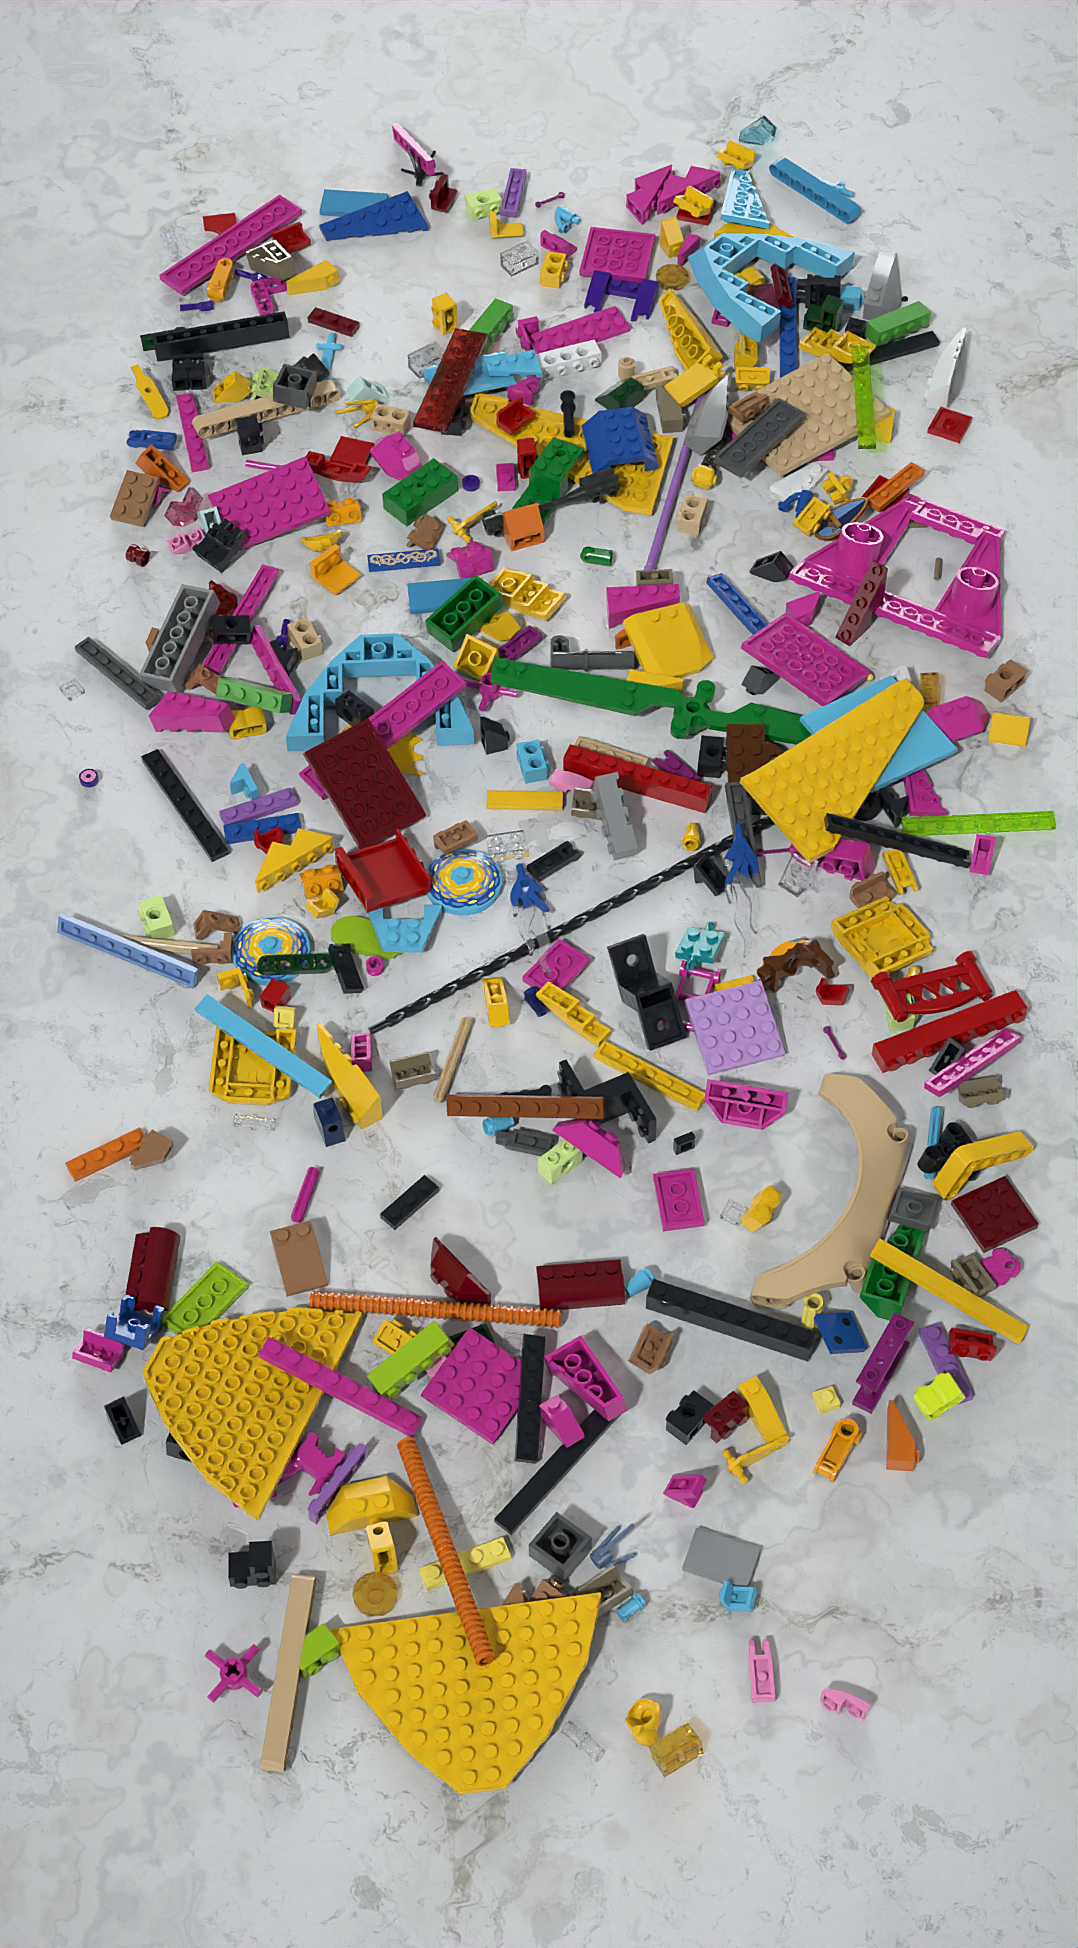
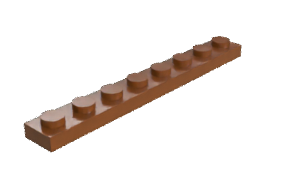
M448 1094L446 1096L447 1116L604 1119L606 1117L605 1097Z

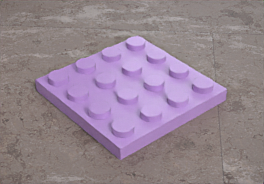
M761 980L685 999L684 1003L708 1076L785 1056L786 1053Z

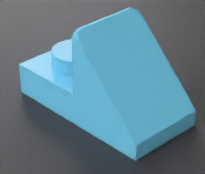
M241 763L230 782L231 794L234 795L243 791L246 798L249 797L250 800L259 798L257 786L245 764Z

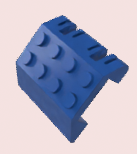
M634 407L601 410L582 425L592 474L608 469L610 465L644 461L645 471L658 468L659 465L654 453L655 449L651 433L647 429L649 426L647 417L643 412Z

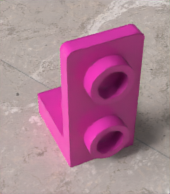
M537 316L518 320V327L515 329L517 338L520 337L521 348L525 349V351H530L528 335L539 332Z

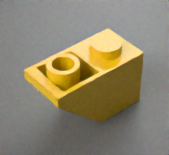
M236 371L232 372L219 385L213 388V402H240L251 393L250 380Z

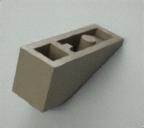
M656 384V401L662 433L683 432V425L686 424V415L682 414L681 406L660 384Z

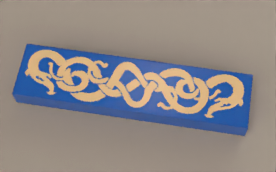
M438 548L367 555L369 572L440 566Z

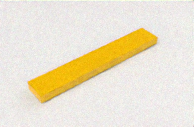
M605 1040L594 1053V1059L623 1074L629 1072L634 1080L697 1113L705 1103V1092Z

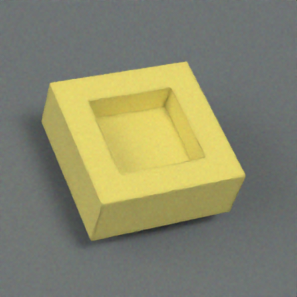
M275 1006L274 1027L293 1029L295 1027L296 1008Z
M833 1386L812 1392V1398L819 1414L840 1408L841 1404Z

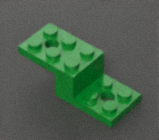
M553 437L529 469V486L512 507V510L534 503L542 504L565 496L568 491V475L584 455V448ZM556 507L540 512L543 524Z

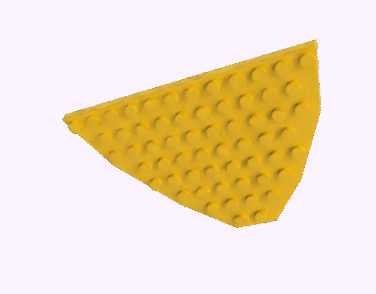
M294 1307L278 1313L268 1311L239 1316V1319H217L211 1321L210 1325L201 1328L196 1326L184 1330L182 1334L173 1337H162L142 1371L144 1381L167 1430L205 1481L243 1509L249 1517L260 1520L324 1394L320 1389L259 1358L260 1350L267 1338L271 1337L335 1371L362 1319V1312L355 1311V1314L343 1313L344 1310L323 1312L321 1309Z
M600 1592L478 1609L487 1632L486 1634L493 1648V1653L496 1656L495 1660L486 1666H478L476 1664L458 1612L331 1630L334 1637L340 1643V1653L356 1690L363 1701L367 1703L383 1725L398 1740L409 1756L420 1762L441 1781L448 1784L456 1793L466 1795L507 1789L517 1773L534 1756L533 1754L538 1747L547 1740L553 1730V1725L557 1718L560 1717L581 1672L587 1666L602 1597Z

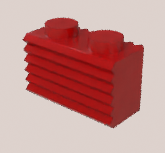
M534 438L517 440V464L521 479L529 478V469L537 460V448Z

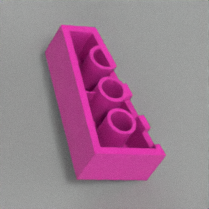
M582 1336L544 1356L548 1371L606 1420L610 1421L628 1411L624 1397Z

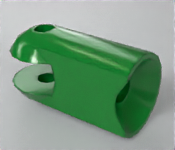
M590 546L582 549L580 558L583 562L611 566L613 550Z

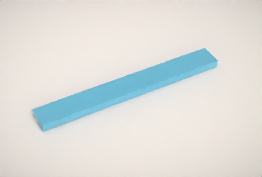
M207 994L194 1008L195 1012L319 1099L333 1084L326 1076Z

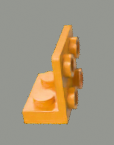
M337 544L331 546L309 563L311 578L334 595L339 594L361 577L358 571L341 559V549Z

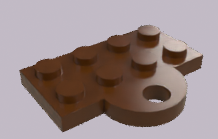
M726 724L728 783L740 782L741 777L770 762L769 759L771 757H778L783 754L777 745L765 742L764 724ZM746 791L747 797H752V796Z

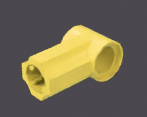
M813 1293L804 1299L800 1326L816 1331L817 1338L819 1329L814 1317L823 1312V1298L820 1294ZM816 1304L818 1307L811 1308L809 1305Z

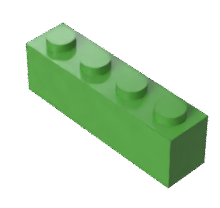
M495 298L463 336L462 352L475 357L486 353L492 342L496 341L497 336L513 320V305Z
M920 301L867 321L864 335L877 346L928 326L932 312Z
M232 677L218 678L216 697L276 713H285L291 710L293 693Z

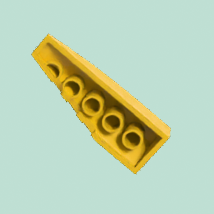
M669 288L660 298L659 304L663 317L666 318V327L670 331V340L674 344L673 350L684 369L687 370L697 362L702 364L703 359L710 354L714 359L711 362L716 364L723 358V355L691 311L673 290Z
M320 1022L317 1023L321 1055L329 1079L333 1083L332 1086L340 1098L339 1103L344 1110H348L353 1124H358L361 1130L383 1119L380 1095L358 1065L351 1063V1057L348 1054L344 1055L338 1042L333 1044L332 1035Z

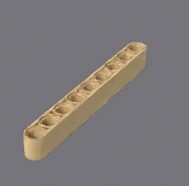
M332 380L317 382V387L306 409L273 402V395L198 415L192 420V425L200 438H207L236 430V418L256 415L258 422H264L333 403L340 398V392Z
M292 1575L261 1756V1770L285 1773L301 1680L300 1661L304 1637L309 1631L316 1588V1576Z

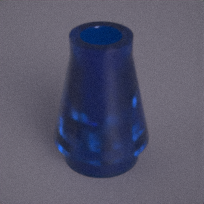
M533 986L524 992V1000L533 1009L537 1017H541L547 1014L548 1010L546 1005L536 997V993L540 989L537 986Z

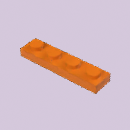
M910 462L867 497L869 500L868 505L880 512L922 478L925 470Z
M139 1127L65 1162L66 1167L74 1181H79L131 1156L135 1150L139 1151L142 1146L140 1141L144 1133Z

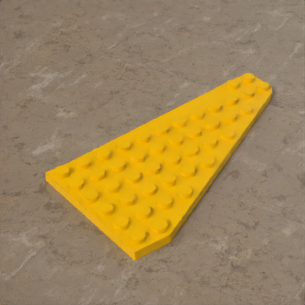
M483 393L475 394L470 409L471 418L475 423L516 447L518 439L534 438L537 458L553 437L584 448V455L570 472L568 478L579 484V478L592 474L582 431V425L587 420L574 417L575 435L572 438H567L564 436L563 414L526 406L536 413V418L511 436L497 426L496 418L497 412L510 404L509 399ZM651 433L655 449L654 453L659 465L655 470L645 471L644 461L610 465V468L612 467L618 478L620 490L614 497H609L607 494L602 496V498L623 511L652 515L672 448L673 436Z
M905 678L889 686L756 771L741 777L740 784L807 862L810 863L832 852L843 836L832 834L825 830L824 817L826 814L830 813L854 819L921 713L924 706V698L910 681Z

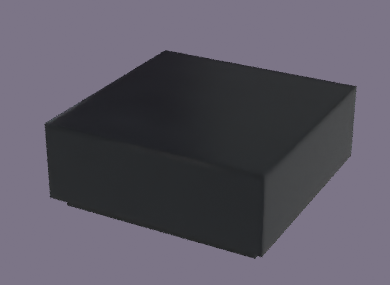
M692 1131L674 1138L673 1150L676 1155L695 1148V1135Z

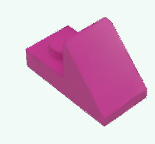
M533 375L514 385L508 386L507 399H509V402L521 396L523 397V404L532 405V394L540 391V378H536V375Z
M514 463L496 464L498 492L515 491Z
M976 834L970 872L989 875L996 837Z
M673 1475L663 1494L690 1508H695L703 1493V1487L707 1479L703 1475Z

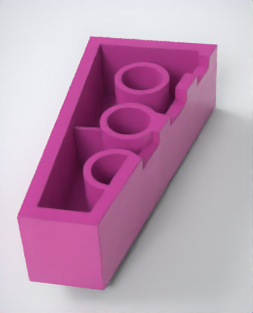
M679 584L606 587L609 629L615 628V625L623 623L626 618L633 614L680 603Z
M167 691L149 715L156 732H162L163 729H169L170 732H177L178 729H186L187 732H194L198 729H202L203 732H226L235 720L228 703Z
M840 839L832 852L810 863L807 862L793 844L789 848L792 861L815 869L818 866L822 867L827 873L833 874L836 872L845 875L844 879L850 881L853 878L863 881L871 876L875 870L869 843Z

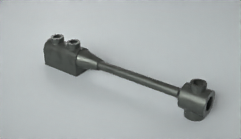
M612 467L579 478L580 487L569 492L566 496L539 504V511L541 512L567 502L592 500L593 503L601 500L602 496L607 494L609 497H614L620 490L618 478ZM494 510L485 512L482 522L487 535L500 536L504 530L503 515L500 513L496 514Z

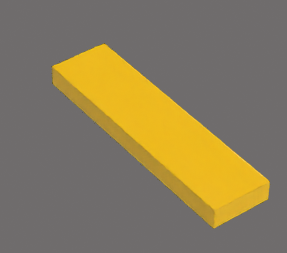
M487 790V809L563 810V791Z

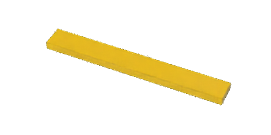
M879 1238L869 1255L1018 1345L1022 1341L1029 1326Z

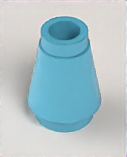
M487 1117L482 1121V1127L487 1136L491 1135L493 1137L497 1135V1131L503 1132L510 1127H514L513 1117Z
M648 1268L640 1269L624 1286V1290L632 1297L650 1288L655 1277Z

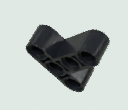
M955 1122L948 1123L939 1138L940 1144L928 1146L917 1163L918 1168L922 1172L929 1174L940 1171L954 1150L962 1145L973 1143L960 1124ZM983 1169L973 1171L967 1180L975 1181Z

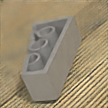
M618 772L595 777L593 789L590 792L591 800L597 806V818L603 824L601 827L603 837H607L608 853L613 855L614 860L634 856L638 850L632 824L627 823L629 821L628 809L622 805L624 803L623 790L617 786Z

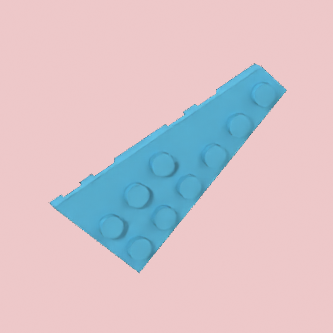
M732 168L720 220H724L727 223H739L743 226L750 225L769 229L770 223L766 220V213L762 210L763 206L758 194L755 193L756 189L752 186V180L748 171Z

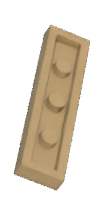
M579 736L574 744L578 747L640 765H648L649 758Z

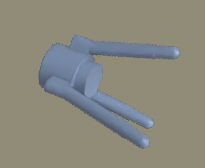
M633 1523L612 1540L621 1529L620 1526H617L592 1551L589 1556L598 1569L603 1567L607 1569L613 1564L617 1565L636 1557L637 1554L634 1552L611 1561L613 1555L610 1551L617 1542L635 1527Z

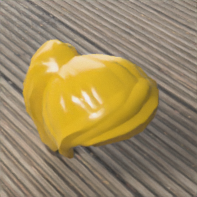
M644 1698L636 1701L624 1720L632 1732L635 1741L642 1746L655 1744L659 1739V1732L657 1730L662 1719V1707L660 1703L654 1702L651 1699Z

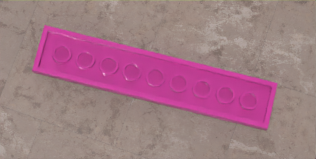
M278 195L159 275L160 280L179 294L184 295L212 276L220 259L228 258L233 262L246 251H249L270 237L272 232L283 228L301 216L302 209L283 196Z
M442 660L373 714L369 720L385 747L389 749L465 689L467 684ZM308 765L299 773V776L324 800L328 796Z

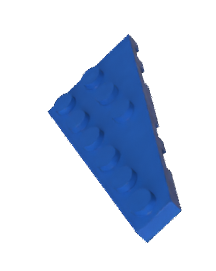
M408 191L319 225L326 241L342 240L351 236L362 238L363 235H392L402 231L412 233L414 230L422 229L423 231H429L427 223Z

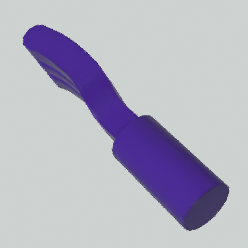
M238 268L235 270V275L251 279L253 282L268 278L257 272L252 274Z
M213 301L180 304V311L194 309L210 311L213 310Z
M289 619L283 620L281 635L276 638L279 645L284 646L285 651L288 643L286 635L288 633L287 625L290 624Z

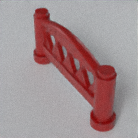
M972 951L960 954L955 960L957 965L893 981L889 973L884 971L876 974L870 981L874 989L879 991L891 1015L898 1023L905 1021L908 1018V1014H935L960 1007L976 997H979L982 1001H987L993 997V991L976 963L977 958ZM957 979L969 986L970 990L964 989L963 992H959L956 989ZM940 983L952 990L953 994H947V996L940 995ZM923 987L936 995L937 998L924 1000L922 998ZM906 992L917 998L919 1003L907 1004L905 1002Z

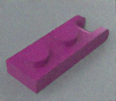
M529 625L499 648V657L505 654L508 656L507 660L515 661L540 642L542 634Z
M669 750L664 751L666 758L663 761L657 757L652 760L661 771L701 782V777Z

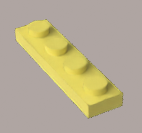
M503 1537L458 1553L466 1577L511 1560L510 1552ZM439 1561L419 1568L427 1591L447 1584Z

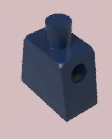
M328 1098L315 1102L313 1104L314 1119L325 1146L329 1147L344 1142L345 1135L342 1119L334 1099ZM334 1125V1131H328L329 1127Z

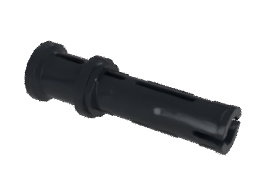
M571 390L563 391L560 394L564 436L567 438H572L575 435L574 411L576 410L574 400L576 396Z

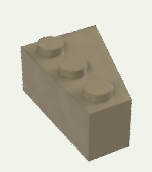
M276 240L245 252L250 269L282 281L289 280L294 275H297L292 256Z

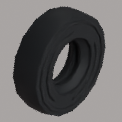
M875 792L870 793L865 800L871 804V807L869 809H859L854 817L855 819L868 821L877 817L881 809V800Z

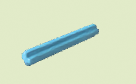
M940 1107L931 1108L927 1147L939 1144L942 1108ZM936 1172L924 1173V1177L932 1180L935 1178Z

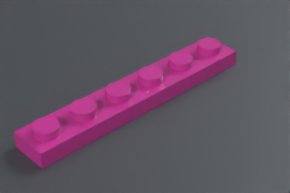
M398 123L393 124L394 140L408 155V148H410L415 162L417 163V157L419 156L421 168L429 176L434 175V168H436L435 160L429 156L428 152L423 150L422 146L417 144L416 140Z
M193 393L176 395L192 472L209 470L203 438L198 436L192 425V420L198 416Z
M255 625L251 631L250 644L253 646L256 655L259 657L275 688L293 693L289 714L294 715L302 700L260 625Z
M1004 1028L925 1081L924 1089L940 1098L1018 1045L1021 1037Z

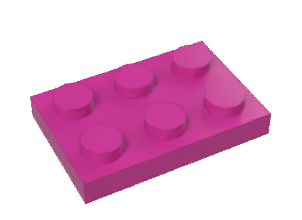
M558 939L522 976V981L537 991L548 981L564 991L590 964V958L561 939Z
M694 1169L653 1174L663 1232L704 1226L705 1221Z

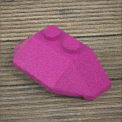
M400 431L377 439L370 451L371 456L385 474L398 480H403L422 467L417 452Z
M969 696L934 706L926 713L951 742L983 732L990 718V714L982 702Z
M707 1079L704 1100L721 1123L762 1130L785 1114L789 1093Z
M593 1119L559 1121L552 1131L617 1177H622L626 1168L621 1143L614 1133L606 1132Z

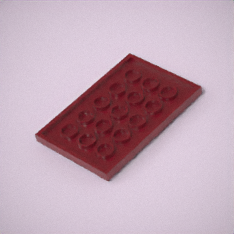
M369 718L303 753V756L359 849L375 845L396 834V829L401 831L427 816Z

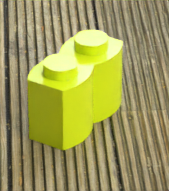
M949 1372L938 1374L930 1385L919 1387L912 1396L925 1418L929 1421L938 1418L948 1409L956 1406L966 1398Z

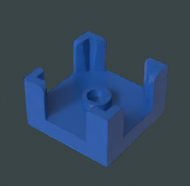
M125 1295L121 1300L119 1315L117 1317L114 1316L113 1311H110L107 1315L104 1337L144 1350L161 1331L165 1308L155 1305L153 1318H149L135 1313V1298Z

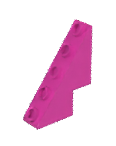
M672 164L635 178V191L626 194V208L641 225L646 220H649L652 210H655L657 201L669 176L675 175V171L672 170Z
M691 166L686 178L670 175L657 201V215L678 206L674 203L675 196L685 195L687 186H692L702 193L718 187L721 183L720 172Z

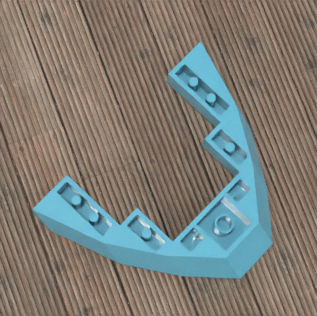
M722 233L691 254L688 259L698 284L713 307L745 336L760 343L779 328L781 310L747 294L749 282L733 275L757 256L771 264L776 263L783 269L795 263L822 277L834 278V275H841L842 277L852 269L855 252L802 238L766 234Z
M397 633L359 635L330 661L305 692L286 735L287 751L309 750L325 741V707L336 706L335 699L343 694V678L416 675L417 681L435 665ZM458 695L436 711L437 746L474 744V728Z

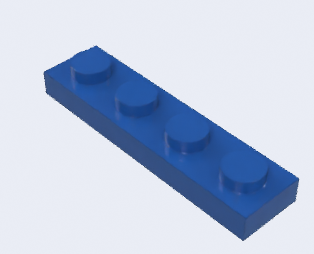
M299 813L223 825L227 845L252 841L255 838L254 831L257 829L264 834L279 826L283 830L284 835L296 833L298 828L302 829Z

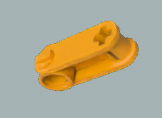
M222 258L218 261L212 278L208 283L207 297L214 302L225 300L227 290L233 278V273L231 272L233 262L228 258Z
M851 1419L836 1421L831 1430L832 1435L814 1467V1474L819 1473L834 1483L854 1445H857L862 1437L861 1429L858 1428L855 1421ZM849 1431L851 1435L846 1436L842 1432Z

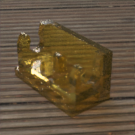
M938 672L920 673L919 692L924 698L922 710L925 713L927 712V707L933 708L940 705L941 684Z
M689 1723L684 1724L648 1746L653 1755L651 1757L664 1777L704 1754L702 1741Z

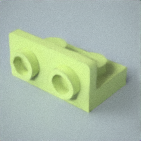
M263 366L260 367L258 372L255 371L252 378L254 383L251 385L250 400H254L257 395L262 398L273 395V385L279 373Z

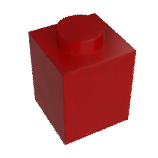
M271 979L260 995L262 1008L274 1012L275 1006H285L291 997L289 985L283 981Z

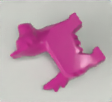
M310 1431L307 1439L295 1449L277 1485L294 1476L298 1471H304L316 1479L308 1493L309 1496L316 1493L320 1494L323 1485L334 1477L336 1468L346 1460V1454L336 1448L334 1456L327 1457L326 1454H323L324 1451L317 1447L319 1436Z

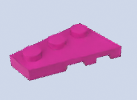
M923 769L903 778L905 794L908 796L909 816L947 817L948 812L945 808H942L940 798L934 794L931 788L932 784Z

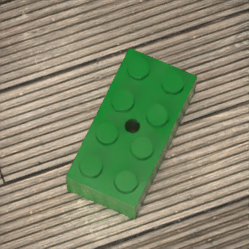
M433 458L382 493L383 509L405 526H409L418 517H422L458 492V476Z
M475 574L425 620L428 634L449 650L455 652L463 644L466 634L472 636L504 606L502 594Z

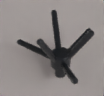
M408 148L415 172L403 168L401 171L414 175L416 186L420 187L422 186V181L429 175L421 168L419 156L417 157L416 165L411 149ZM435 150L432 152L431 158L436 154ZM435 172L431 176L442 175L444 172Z

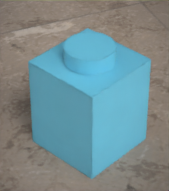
M841 285L840 299H844L843 310L859 311V305L863 304L864 294H861V287Z

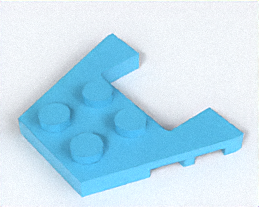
M424 905V919H384L383 908L368 912L370 923L375 929V935L382 951L422 953L431 936V931L436 925L438 916L442 913V905Z

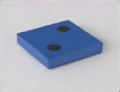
M851 1312L817 1314L814 1317L830 1354L859 1353L867 1349Z

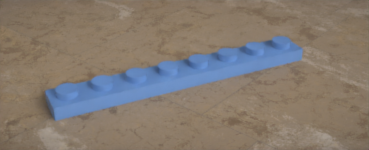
M64 913L58 918L57 933L190 988H194L197 985L199 969Z

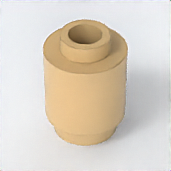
M623 357L618 361V377L620 380H624L635 375V360L630 357Z

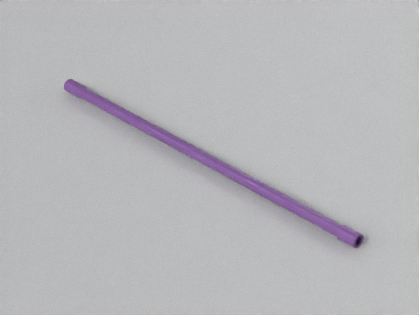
M708 390L697 398L691 418ZM686 437L644 570H655L654 567L690 452V448L684 445Z

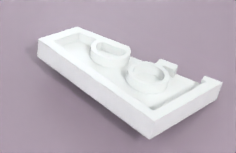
M813 462L770 485V491L786 499L796 492H802V490L812 492L827 476L828 469Z

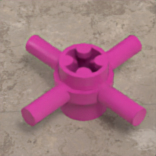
M491 673L484 674L481 677V682L464 679L467 687L479 689L482 696L478 707L480 711H485L488 702L498 699L499 694L514 698L518 694L517 690L491 684Z
M255 1644L247 1650L240 1660L230 1658L225 1661L211 1649L206 1652L205 1657L220 1668L221 1681L207 1696L211 1702L214 1703L226 1688L238 1690L244 1687L256 1697L262 1694L263 1690L247 1678L246 1666L260 1651ZM232 1671H237L240 1674L236 1676Z

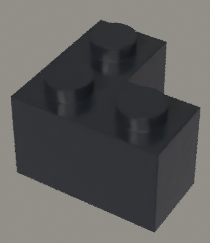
M272 1541L249 1542V1551L228 1552L230 1587L243 1589L247 1586L268 1587L276 1584V1562Z

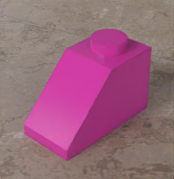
M819 591L787 602L785 613H788L805 626L810 625L819 607Z
M558 1395L539 1405L543 1422L566 1448L585 1437L569 1406Z

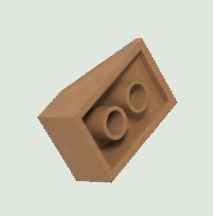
M311 1220L270 1231L273 1249L287 1297L328 1286Z

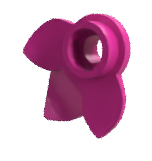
M993 1249L992 1257L984 1258L980 1262L985 1271L990 1274L996 1287L1005 1285L1009 1278L1016 1277L1021 1270L1020 1262L1016 1258L1010 1257L1008 1251L1004 1249Z

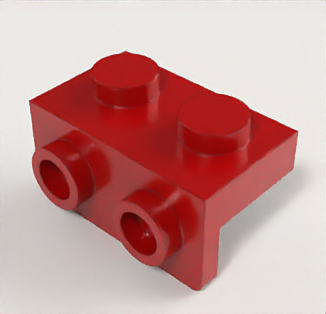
M300 221L272 232V240H276L289 254L311 245V240L304 233Z
M519 396L497 412V426L512 436L536 418V413L523 405V397Z
M951 1328L949 1331V1354L975 1358L981 1361H991L997 1352V1346H993L992 1334Z

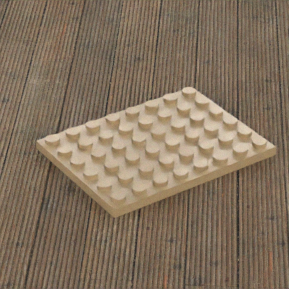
M828 353L757 390L761 396L769 395V406L780 398L806 413V419L762 458L780 477L891 416V411ZM728 407L726 408L728 411L726 425L738 435L763 412L741 423L729 412Z

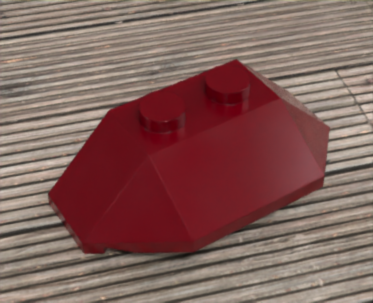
M437 1237L433 1238L430 1262V1277L436 1285L440 1284L444 1288L445 1294L456 1302L459 1301L461 1304H464V1302L471 1304L472 1302L475 1305L477 1303L489 1305L491 1303V1292L481 1284Z

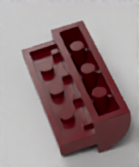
M150 1227L149 1232L139 1233L135 1236L125 1294L135 1298L134 1311L146 1309L149 1313H153L155 1305L165 1308L164 1311H169L181 1237L173 1230L163 1227Z
M621 1259L536 1266L539 1306L541 1310H544V1308L550 1311L551 1309L567 1310L625 1305Z

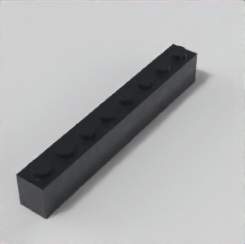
M285 311L153 334L152 338L156 359L161 361L172 359L177 350H183L185 354H192L193 350L200 349L201 353L289 338V328Z
M653 1279L646 1295V1309L807 1362L815 1345L816 1331Z

